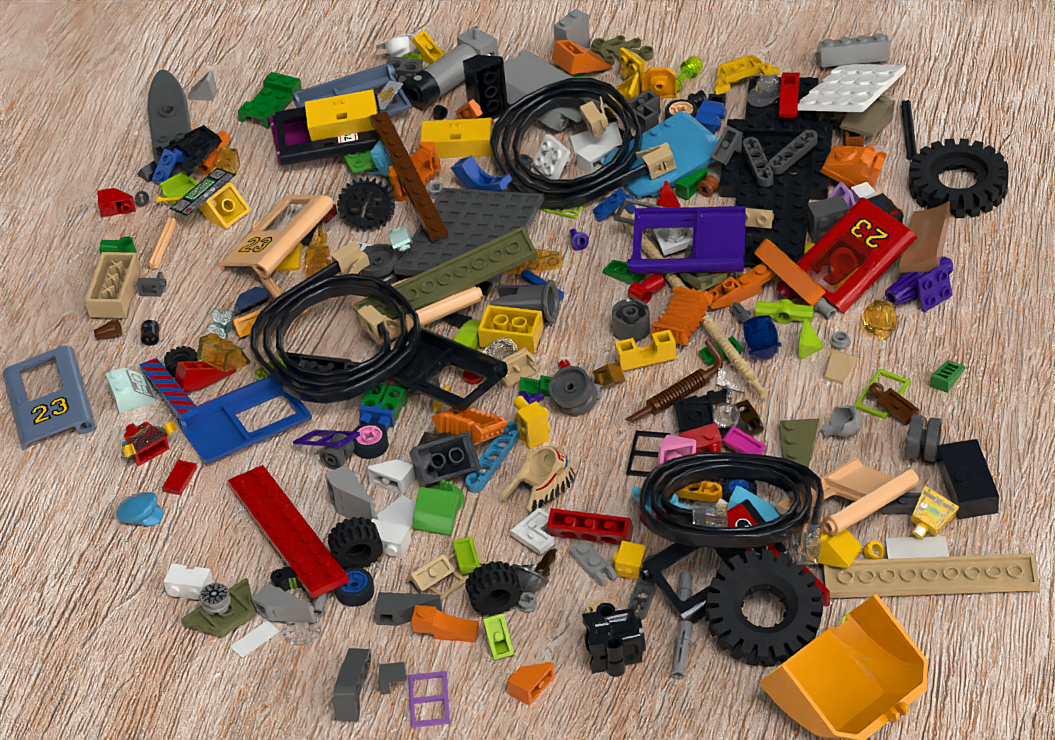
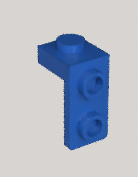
M164 148L152 181L158 184L170 178L176 162L184 163L189 157L183 155L184 152L179 149L169 150Z
M619 188L593 209V213L596 219L601 222L618 209L625 198L635 199L631 194L627 195ZM628 203L625 208L633 214L636 206L635 204Z

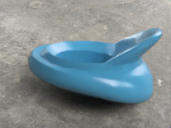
M140 492L124 499L117 508L116 516L124 523L155 526L161 522L164 513L157 504L155 493Z

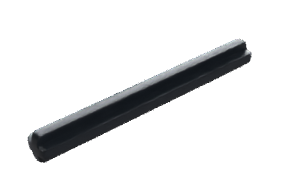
M903 100L901 108L907 158L911 160L917 153L910 100Z

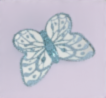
M214 308L212 311V320L214 322L206 331L207 337H214L216 343L225 346L235 313L229 310L221 311L219 308Z

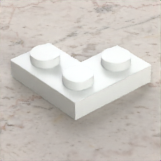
M540 508L511 530L512 537L539 555H542L555 544L554 538L544 532L547 529L549 514Z

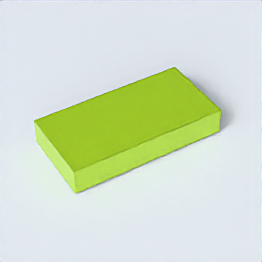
M472 537L452 541L461 575L474 572L473 569L480 567Z

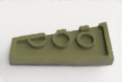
M819 418L780 421L783 458L810 467Z

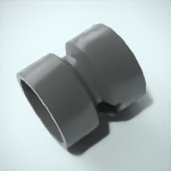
M336 433L329 442H339L348 436ZM351 440L341 447L325 446L319 455L320 460L326 467L332 470L342 467L355 450L354 442Z

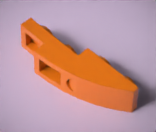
M762 262L737 279L731 276L707 292L713 294L710 308L728 307L733 305L734 302L739 303L762 291L760 286L774 278L775 272Z

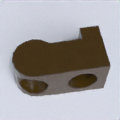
M748 399L732 405L731 418L740 425L743 432L753 436L764 431L763 423Z

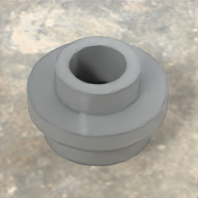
M838 331L833 334L831 344L835 348L843 349L850 345V338L846 332Z

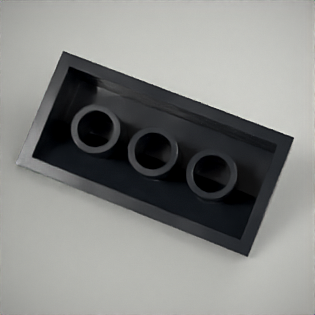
M477 54L464 60L463 68L467 103L474 99L479 104L483 114L477 118L491 117L493 120L499 118L508 107L503 58L501 56Z

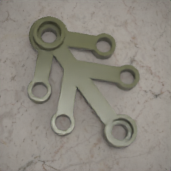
M618 35L607 41L602 38H596L591 44V50L600 53L610 65L615 64V57L610 55L608 51L613 52L620 60V48L622 47L638 54L645 61L651 60L654 55L651 46L641 47L640 38H633L625 42L623 35Z

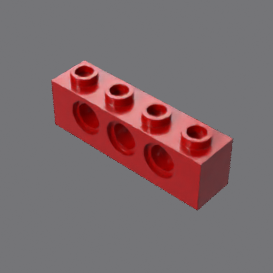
M554 508L550 509L547 529L550 535L554 537L621 545L622 541L631 542L634 530L631 519L627 517Z

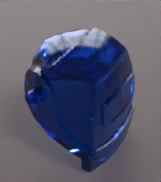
M769 315L757 316L743 322L744 338L749 349V355H752L754 359L769 360L779 352V347L782 344L778 342L777 329Z

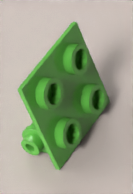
M372 150L343 155L347 161L345 162L347 169L350 168L355 174L375 168L376 166L370 153Z

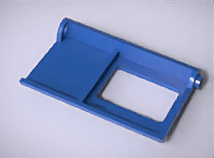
M268 376L198 405L199 413L181 421L176 414V420L181 431L205 464L312 419L311 413L301 400L283 391ZM278 396H284L296 411L293 415L253 432H248L236 416L238 413Z

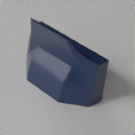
M254 287L241 293L235 303L234 314L238 316L268 302L271 296L268 289Z

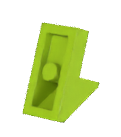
M500 613L483 618L482 621L487 636L485 639L493 660L514 655L504 614Z

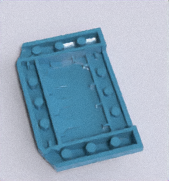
M678 112L643 133L641 151H644L650 147H656L667 142L673 153L676 169L653 180L646 174L623 187L637 200H642L641 197L651 195V197L659 196L660 188H663L664 181H668L672 188L680 179L715 162L716 160L711 158L710 155L719 139L688 112ZM635 139L630 141L628 154L634 146ZM619 148L607 155L602 163L603 166L612 160ZM642 157L637 158L629 170L643 164Z

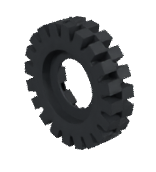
M954 138L945 139V146L940 141L931 143V148L928 146L921 148L920 154L916 153L912 158V162H910V194L913 199H917L916 203L922 208L927 206V210L949 201L950 214L955 212V218H965V212L967 211L971 218L980 216V210L986 214L993 210V206L998 207L1002 203V198L1005 199L1009 176L1007 161H1004V156L1000 152L995 154L996 149L988 145L983 149L984 143L975 140L971 146L969 145V139L960 138L959 144H955ZM960 167L967 168V171L979 176L978 181L973 186L961 189L947 187L939 180V174L946 168L948 170H960Z

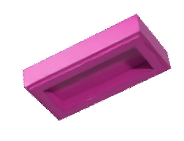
M735 426L731 427L722 440L724 445L737 453L762 455L767 447Z

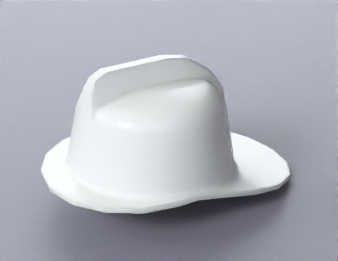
M402 34L388 41L377 44L376 48L386 49L391 57L401 58L410 52L412 35Z

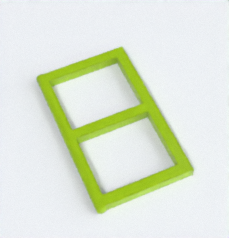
M879 369L853 406L863 412L886 419L889 415L886 410L884 413L860 404L867 395L869 386L875 383L880 375L904 383L898 392L902 396L910 385L911 380Z

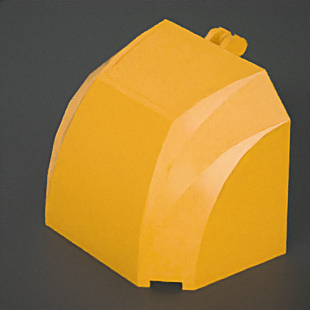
M877 594L845 615L847 620L837 628L833 625L759 682L762 688L783 711L802 727L818 737L866 740L888 721L897 722L900 719L899 713L903 716L909 712L908 705L927 691L928 660Z

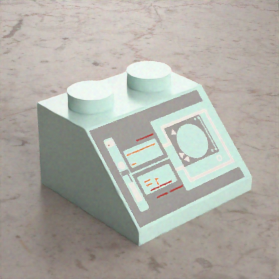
M127 368L106 373L109 389L119 413L156 402L145 375Z

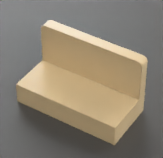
M443 553L412 573L405 580L407 583L412 580L418 591L422 593L453 573L455 569Z

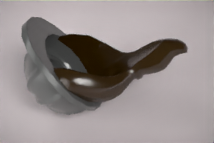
M556 548L548 550L537 564L511 565L516 572L523 592H536L546 584L547 578L550 576V566L556 559Z

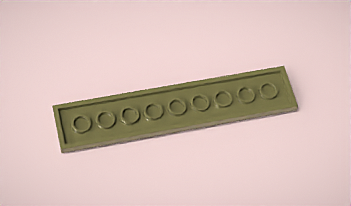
M524 226L393 287L408 299L415 311L536 258L538 254ZM368 297L354 304L356 310L365 305H372L382 315H386L392 320L398 318L392 309L374 298ZM400 306L404 314L407 315V311Z

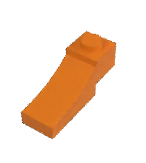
M415 605L411 621L413 632L434 634V639L476 642L480 627L479 621L454 617L437 610L434 606Z

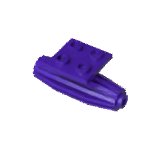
M942 256L940 264L928 272L914 271L904 274L885 290L886 300L892 306H897L919 297L922 312H926L953 296L949 279L954 266L952 260Z

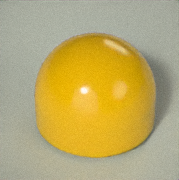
M873 540L864 546L863 555L867 560L883 559L885 550L880 542ZM872 549H876L879 552V556L875 555Z

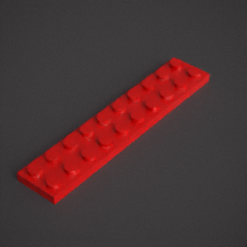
M264 465L255 467L228 480L231 490L288 567L292 569L312 599L349 582L348 575Z

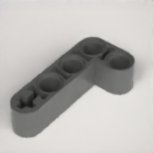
M349 648L334 686L336 720H359L360 693L371 665V649Z

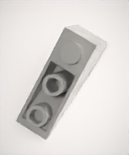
M267 584L251 598L256 613L270 621L310 623L316 621L313 612L314 608L309 602L298 599L294 594H289L280 587Z

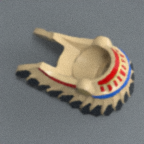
M544 446L535 451L529 450L525 455L526 461L514 477L512 483L506 487L500 498L503 500L507 499L520 483L524 481L533 486L527 507L528 512H534L536 508H541L542 505L546 506L547 501L552 502L554 498L558 497L559 493H564L565 489L570 488V483L574 482V468L564 451L557 447Z

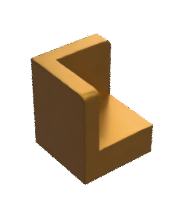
M619 363L606 364L593 371L597 384L602 385L603 389L614 383L625 381Z

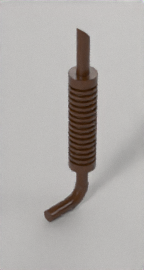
M710 338L704 343L714 356L715 364L713 367L706 371L700 368L646 401V407L625 418V420L636 422L649 413L657 415L672 406L675 401L684 399L691 393L709 384V377L718 373L724 364L722 354Z

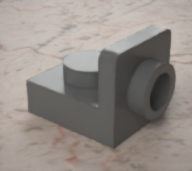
M158 272L156 278H138L137 285L140 296H162L163 290L167 286V281L163 277L162 272Z

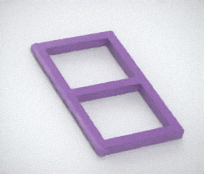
M447 672L409 675L411 727L450 724ZM443 678L444 695L414 698V680ZM444 701L445 718L415 721L414 704Z

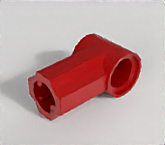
M656 273L641 283L634 282L628 289V296L633 299L642 300L647 304L655 292L666 286L665 280L660 273Z

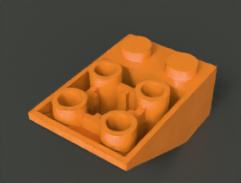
M570 39L555 41L552 60L570 75L612 69V66L595 52Z

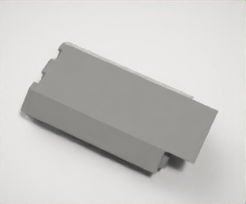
M526 50L520 51L519 56L516 58H510L504 62L507 101L511 105L523 96L548 84L567 78H575ZM580 98L586 103L593 101L597 109L600 108L601 102L591 98ZM561 106L548 111L537 120L552 129L563 132L569 119L579 123L583 120L581 110L576 107Z

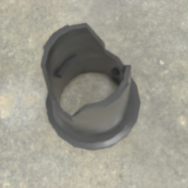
M548 280L545 285L495 286L499 293V298L489 301L490 305L542 311L543 318H546L549 323L556 321L559 312V293L554 280Z

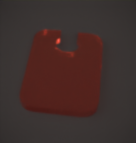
M845 232L813 258L810 266L816 274L825 265L833 266L834 271L823 277V280L829 285H837L871 256V250L853 233Z

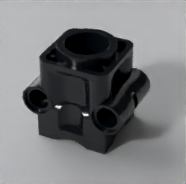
M601 603L597 606L596 612L582 614L583 624L586 627L584 633L586 650L592 657L590 662L592 674L607 671L610 676L619 677L625 673V665L642 662V652L646 651L645 637L641 619L635 616L633 608L615 611V607L611 603Z

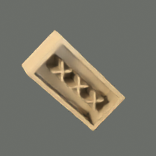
M102 252L85 300L89 317H126L141 271L137 253Z

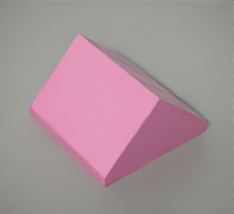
M667 434L659 445L658 466L672 458L696 453V440Z

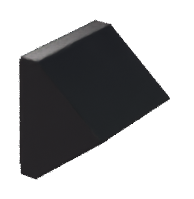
M155 160L141 168L137 173L138 176L147 182L152 181L157 168Z

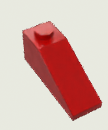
M229 361L178 362L175 381L184 392H191V390H200L235 373L237 368Z

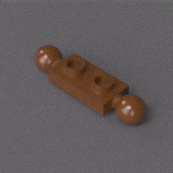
M878 382L872 383L869 386L868 392L870 396L877 398V404L905 426L911 421L913 415L922 416L919 415V409L892 388L884 391L883 385ZM924 417V418H925V429H926L928 421H927L926 417Z

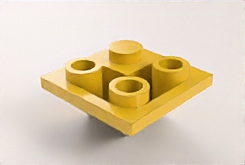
M622 47L620 48L621 76L627 80L638 72L640 92H642V74L648 70L647 62L638 54Z

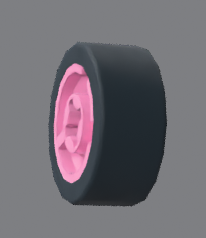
M371 422L364 423L353 430L354 432H360V436L353 439L354 453L364 459H373L387 451L389 446L387 430L382 425Z

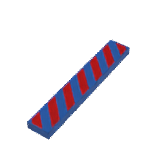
M157 357L139 364L141 371L181 421L199 413L197 406Z

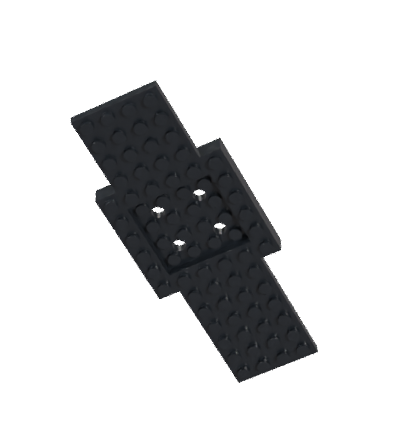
M750 76L745 119H727L728 126L742 132L741 153L734 151L727 165L722 164L719 185L720 197L736 198L735 206L773 210L774 213L772 228L746 226L745 240L748 235H750V239L752 235H755L752 248L746 251V256L744 257V264L759 265L763 262L754 252L765 238L774 243L793 262L797 263L805 254L807 203H809V200H824L828 198L829 177L820 171L832 149L833 121H816V111L798 110L797 117L790 119L779 117L781 77L777 76L767 79L761 76ZM800 77L798 104L802 98L809 94L810 90L819 85V78ZM813 130L817 132V144L781 174H773V184L771 186L761 187L758 185L743 151L744 139L748 137L758 139L769 163L771 158L804 131Z

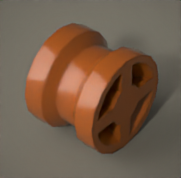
M707 175L704 181L702 180L697 184V189L702 196L710 197L713 192L719 189L720 183L714 176Z

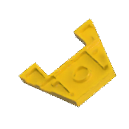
M751 54L718 65V78L715 86L716 95L731 91L729 83H737L745 77L750 78V76H756L758 73H762L765 79L780 75L779 67L775 66L773 68L770 63L765 64L762 59Z

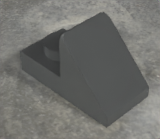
M727 125L710 157L727 165L734 151L741 153L742 132Z

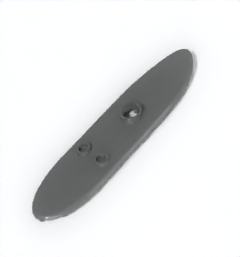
M163 69L156 73L151 82L147 104L153 156L157 165L161 158L155 150L157 147L161 146L164 148L170 145L169 141L173 139L178 141L184 138V134L192 131L185 93L174 75ZM176 162L170 178L181 172L178 166L182 163Z

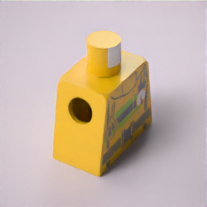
M925 486L911 517V522L916 524L912 534L919 539H923L927 532L936 536L955 517L959 506Z

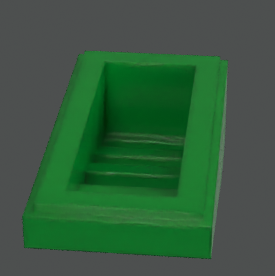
M704 167L675 183L676 196L686 201L698 192L697 184L702 180L704 181V178L708 175V168Z
M612 260L603 269V274L629 285L634 282L640 283L645 277V274H632L631 270L627 268V262Z
M947 360L930 377V386L948 393L965 370V366Z

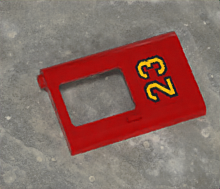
M861 197L796 264L808 274L838 242L844 243L866 259L836 292L831 293L822 287L826 292L821 298H825L828 304L844 314L917 239V236L910 228L866 198Z

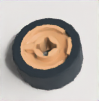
M685 99L671 101L665 108V120L678 112H688L695 118L698 112L697 106L694 102Z

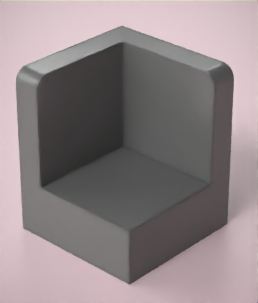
M405 662L379 664L381 693L390 694L391 682H402L407 678Z

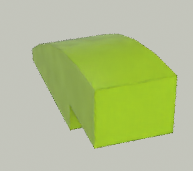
M471 319L467 321L455 336L454 341L478 350L480 346L478 328L481 320Z

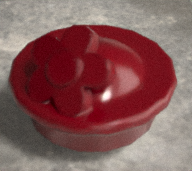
M784 280L777 284V295L781 299L792 300L798 296V293Z

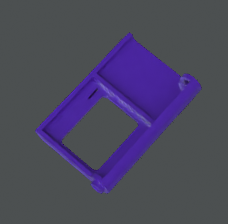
M746 207L635 208L633 252L631 259L627 261L628 270H631L632 274L744 272ZM692 228V257L642 259L643 230Z

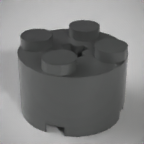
M624 299L617 302L612 308L613 334L623 340L633 338L636 343L650 332L649 307L644 301L639 299H632L633 301L627 302Z

